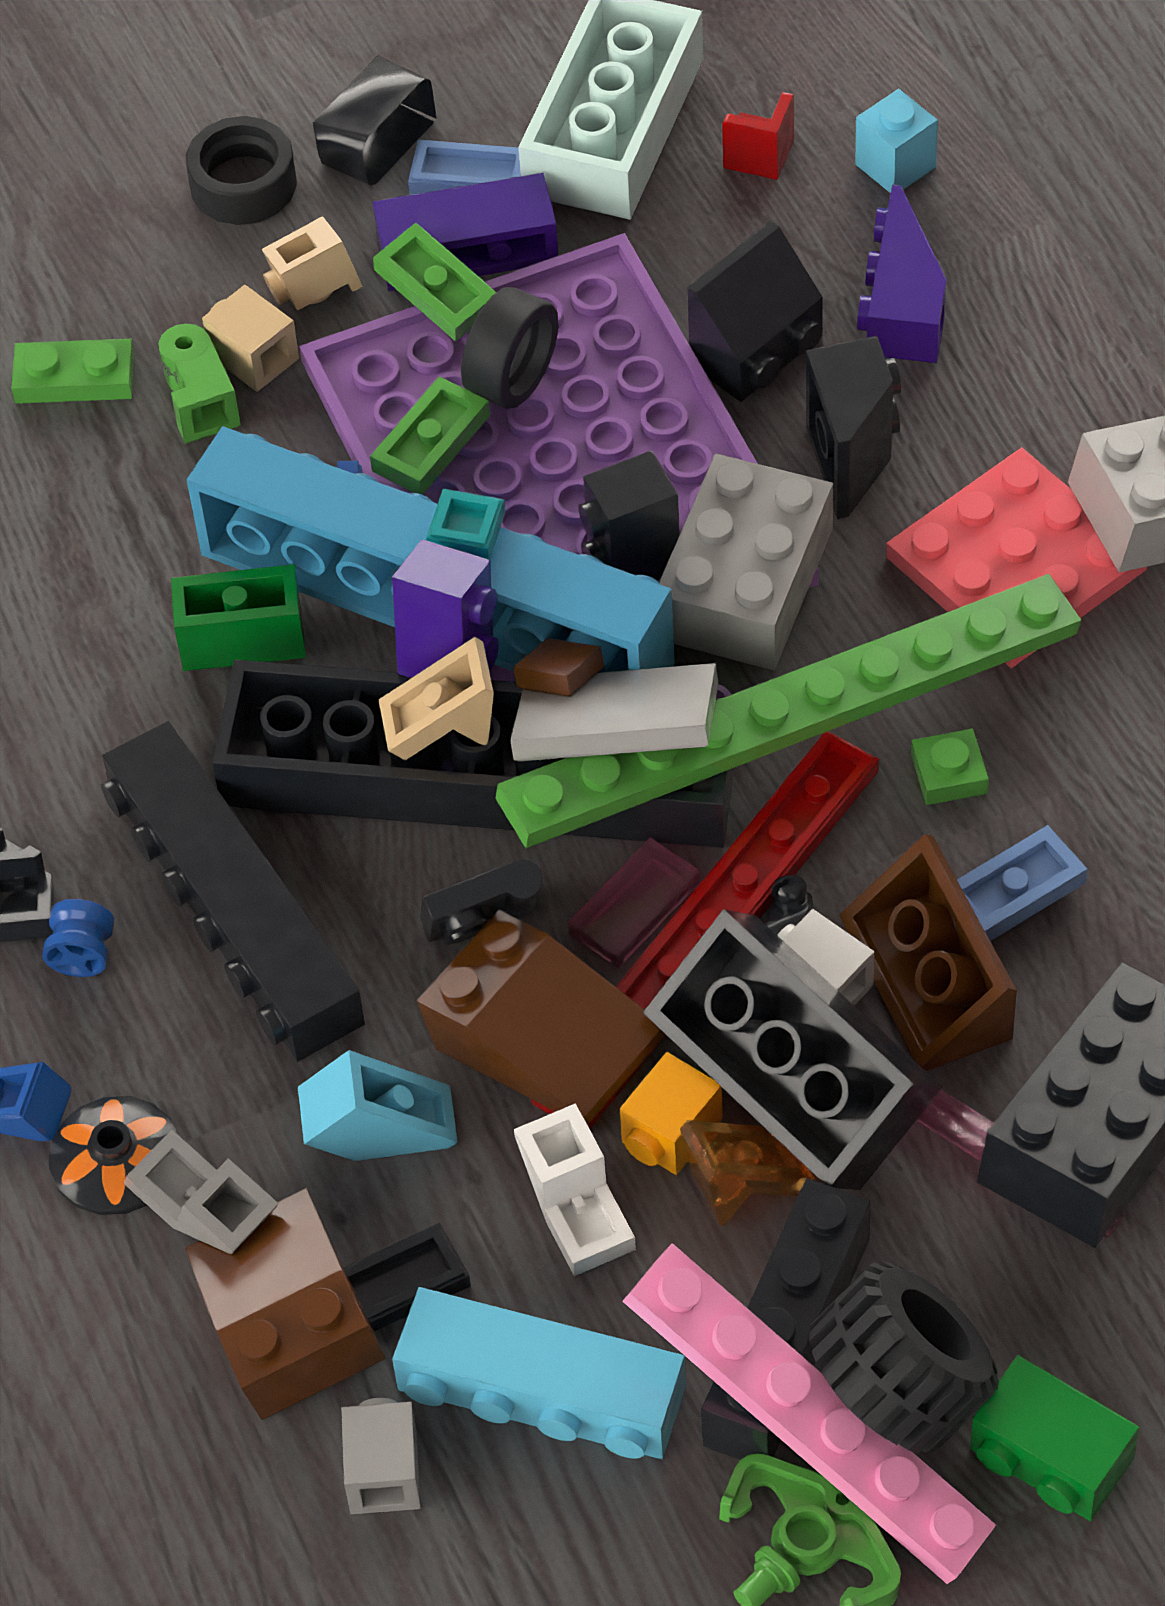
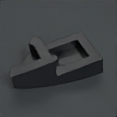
M0 828V942L49 937L53 934L49 926L51 909L54 906V885L51 874L45 871L42 853L30 845L25 849H21L5 839L3 829Z

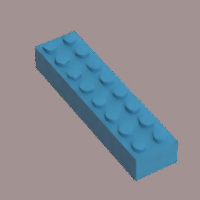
M222 426L187 478L201 555L239 570L295 564L299 592L395 627L392 576L421 539L426 540L437 504L422 494H409L381 484L367 474H354L326 464L314 455L308 453L298 454L273 445L259 435L252 433L243 434ZM503 527L500 528L490 558L491 587L497 592V603L493 613V637H496L499 641L498 655L494 665L514 672L513 667L547 638L601 646L604 667L598 673L674 666L671 588L661 585L649 576H635L605 565L591 555H577L552 546L535 535L519 534Z

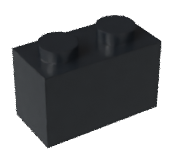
M650 450L583 476L585 503L578 505V511L588 541L581 543L582 554L591 555L605 565L635 576L645 575L659 580L665 571L680 536L678 493L653 451Z

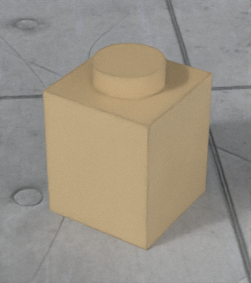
M243 285L227 299L217 302L209 313L202 317L204 330L209 335L224 368L256 392L299 359L294 320L246 285Z

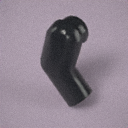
M786 875L775 881L771 889L774 899L771 903L769 919L764 924L778 935L787 925L793 924L796 926L813 909L812 895L807 892L806 882L801 877Z

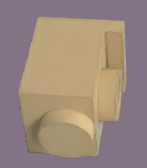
M323 216L262 249L271 268L270 271L263 274V277L279 305L290 300L298 311L309 304L324 301L333 291L346 284L352 292L363 287L342 240Z

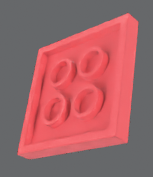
M1022 447L886 543V558L947 612L1050 574L1078 616L1082 618L1147 570V567L1119 573L1072 489ZM1033 652L1007 661L1005 664L1012 669Z

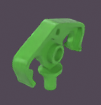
M758 1453L747 1455L738 1462L721 1499L719 1520L730 1523L732 1518L738 1519L748 1513L752 1508L750 1493L753 1489L760 1486L771 1488L786 1510L773 1527L771 1547L762 1546L755 1553V1571L734 1591V1596L741 1606H761L774 1592H793L800 1584L799 1575L810 1576L823 1573L840 1559H845L867 1568L872 1573L873 1581L864 1588L848 1587L840 1598L839 1606H892L898 1597L901 1571L899 1564L872 1518L820 1473Z

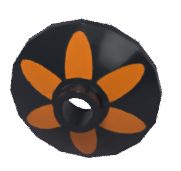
M132 1096L103 1097L80 1106L60 1124L50 1144L49 1169L58 1191L76 1207L99 1215L127 1214L147 1206L146 1203L124 1185L126 1176L171 1130L178 1134L171 1118L155 1104ZM111 1140H123L119 1146L112 1149L101 1147L104 1143Z

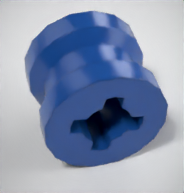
M66 899L57 902L52 907L49 918V926L53 934L44 942L42 959L47 966L65 975L91 977L100 974L106 968L108 950L104 942L112 936L114 916L104 906L89 900Z

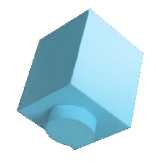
M898 88L856 117L855 165L891 193L892 185H901L904 190L936 168L938 119Z

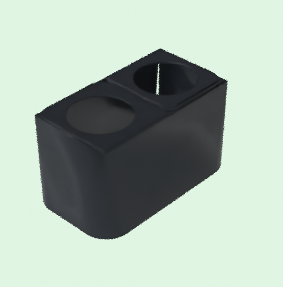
M377 55L313 122L321 164L368 185L377 184L434 123V121L403 105L437 119L431 81Z

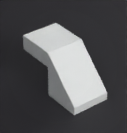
M576 1103L514 1129L518 1147L545 1221L574 1276L636 1250L635 1236L606 1184L604 1155Z

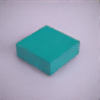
M443 488L426 536V541L490 560L505 516L504 499Z

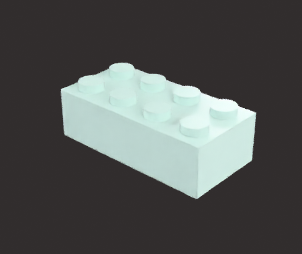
M589 0L518 147L521 176L544 173L550 201L631 220L703 61L702 11L655 0Z

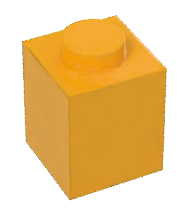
M666 1052L620 1108L622 1143H624L630 1154L640 1162L648 1166L658 1164L677 1176L722 1120V1087L712 1078Z

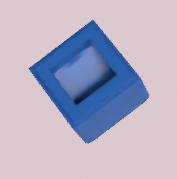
M44 1062L0 1068V1134L36 1141H52L71 1094L69 1083Z

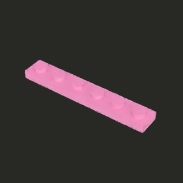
M673 1243L660 1255L622 1301L946 1584L958 1577L995 1528L996 1524L917 1455L899 1444L896 1445L885 1439L855 1416L836 1395L818 1369Z

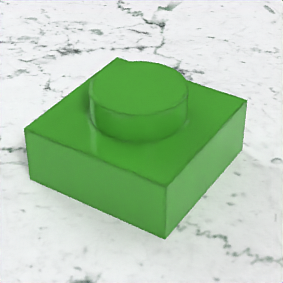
M973 728L911 740V757L926 805L988 794L989 778Z

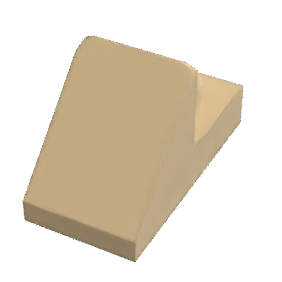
M473 637L379 699L389 752L407 760L453 729L485 746L488 744L494 692L483 641Z

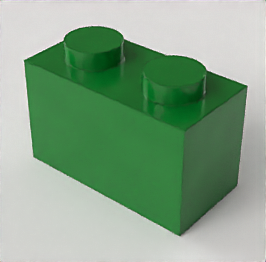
M295 564L171 578L174 630L183 671L233 666L234 660L273 662L306 658L302 606Z
M1017 1355L999 1380L998 1389L994 1392L995 1394L972 1418L970 1450L974 1451L979 1461L992 1472L1003 1477L1013 1475L1035 1488L1040 1498L1053 1509L1066 1514H1070L1073 1511L1091 1522L1135 1458L1139 1426Z

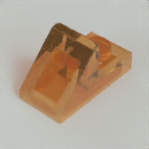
M687 1120L680 1128L693 1177L719 1226H723L729 1221L750 1194L798 1196L806 1178L815 1180L812 1172L764 1126Z

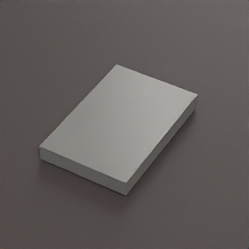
M716 663L596 673L570 697L523 689L510 740L513 758L518 761L706 747L709 744L718 689Z

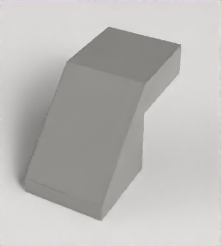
M173 1130L126 1176L124 1185L173 1229L231 1255L279 1204L229 1158L216 1170Z

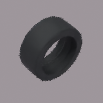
M251 116L221 119L201 130L192 139L185 155L192 199L202 213L218 222L235 225L261 222L278 214L291 201L297 187L291 141L280 127L266 119ZM250 156L265 159L274 165L265 176L249 183H224L209 176V173L219 164L232 158Z
M504 287L492 295L480 310L470 329L463 350L460 370L462 385L465 389L505 409L517 408L525 402L543 378L556 346L559 329L558 312L552 303L515 287Z

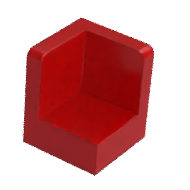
M782 92L771 119L742 112L739 115L727 114L722 123L723 168L778 180L794 142V94Z

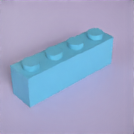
M418 1287L392 1358L398 1390L405 1392L408 1397L416 1402L429 1406H439L445 1402L468 1408L478 1417L493 1423H507L509 1420L529 1424L538 1427L545 1435L562 1441H572L577 1437L604 1444L607 1449L619 1456L632 1459L647 1455L663 1460L686 1389L685 1356L682 1354Z

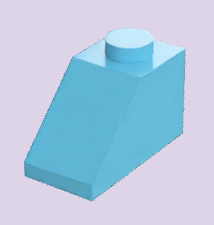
M348 1050L298 1086L305 1145L353 1161L448 1149L458 1143L451 1088L448 1084Z

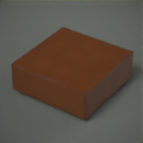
M547 638L513 667L516 687L570 697L604 667L601 646Z

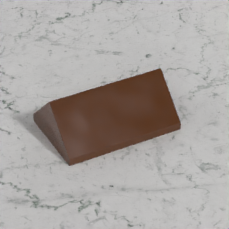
M924 834L839 916L848 933L874 951L873 981L915 1062L928 1071L1012 1040L1017 990L933 836Z

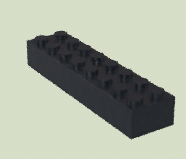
M234 660L212 766L217 790L229 807L514 830L495 799L498 784L564 758L531 761L514 760L510 740L523 689L516 687V682L491 680L494 695L487 745H481L453 729L407 760H404L388 751L379 699L411 679L410 677L400 675L398 672ZM734 768L563 835L724 848Z

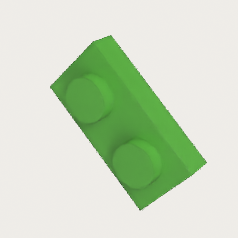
M417 223L413 224L373 257L374 270L454 341H457L472 328L480 310L491 296L496 293Z
M132 338L15 343L11 386L14 402L40 403L132 399L135 356Z
M439 376L370 455L372 472L414 493L423 495L490 417L489 400Z

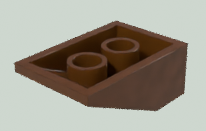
M500 910L417 1000L436 1050L555 1112L576 1103L587 1125L666 1035L643 1013V1008L553 937Z
M307 1188L279 1201L277 1208L232 1255L200 1240L185 1247L217 1335L241 1389L261 1420L386 1359Z

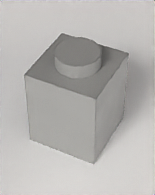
M372 1398L363 1401L359 1406L341 1407L344 1486L350 1515L421 1509L417 1430L412 1402L398 1403L389 1398Z

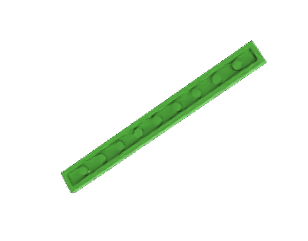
M1046 574L716 700L709 744L706 747L564 758L499 783L495 799L524 847L529 848L1077 634L1081 618L1050 574Z

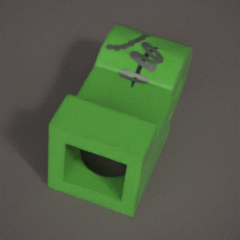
M180 324L167 329L160 337L158 343L166 383L173 390L171 397L174 412L184 443L187 444L217 434L222 426L229 429L241 426L235 390L207 332L194 324Z

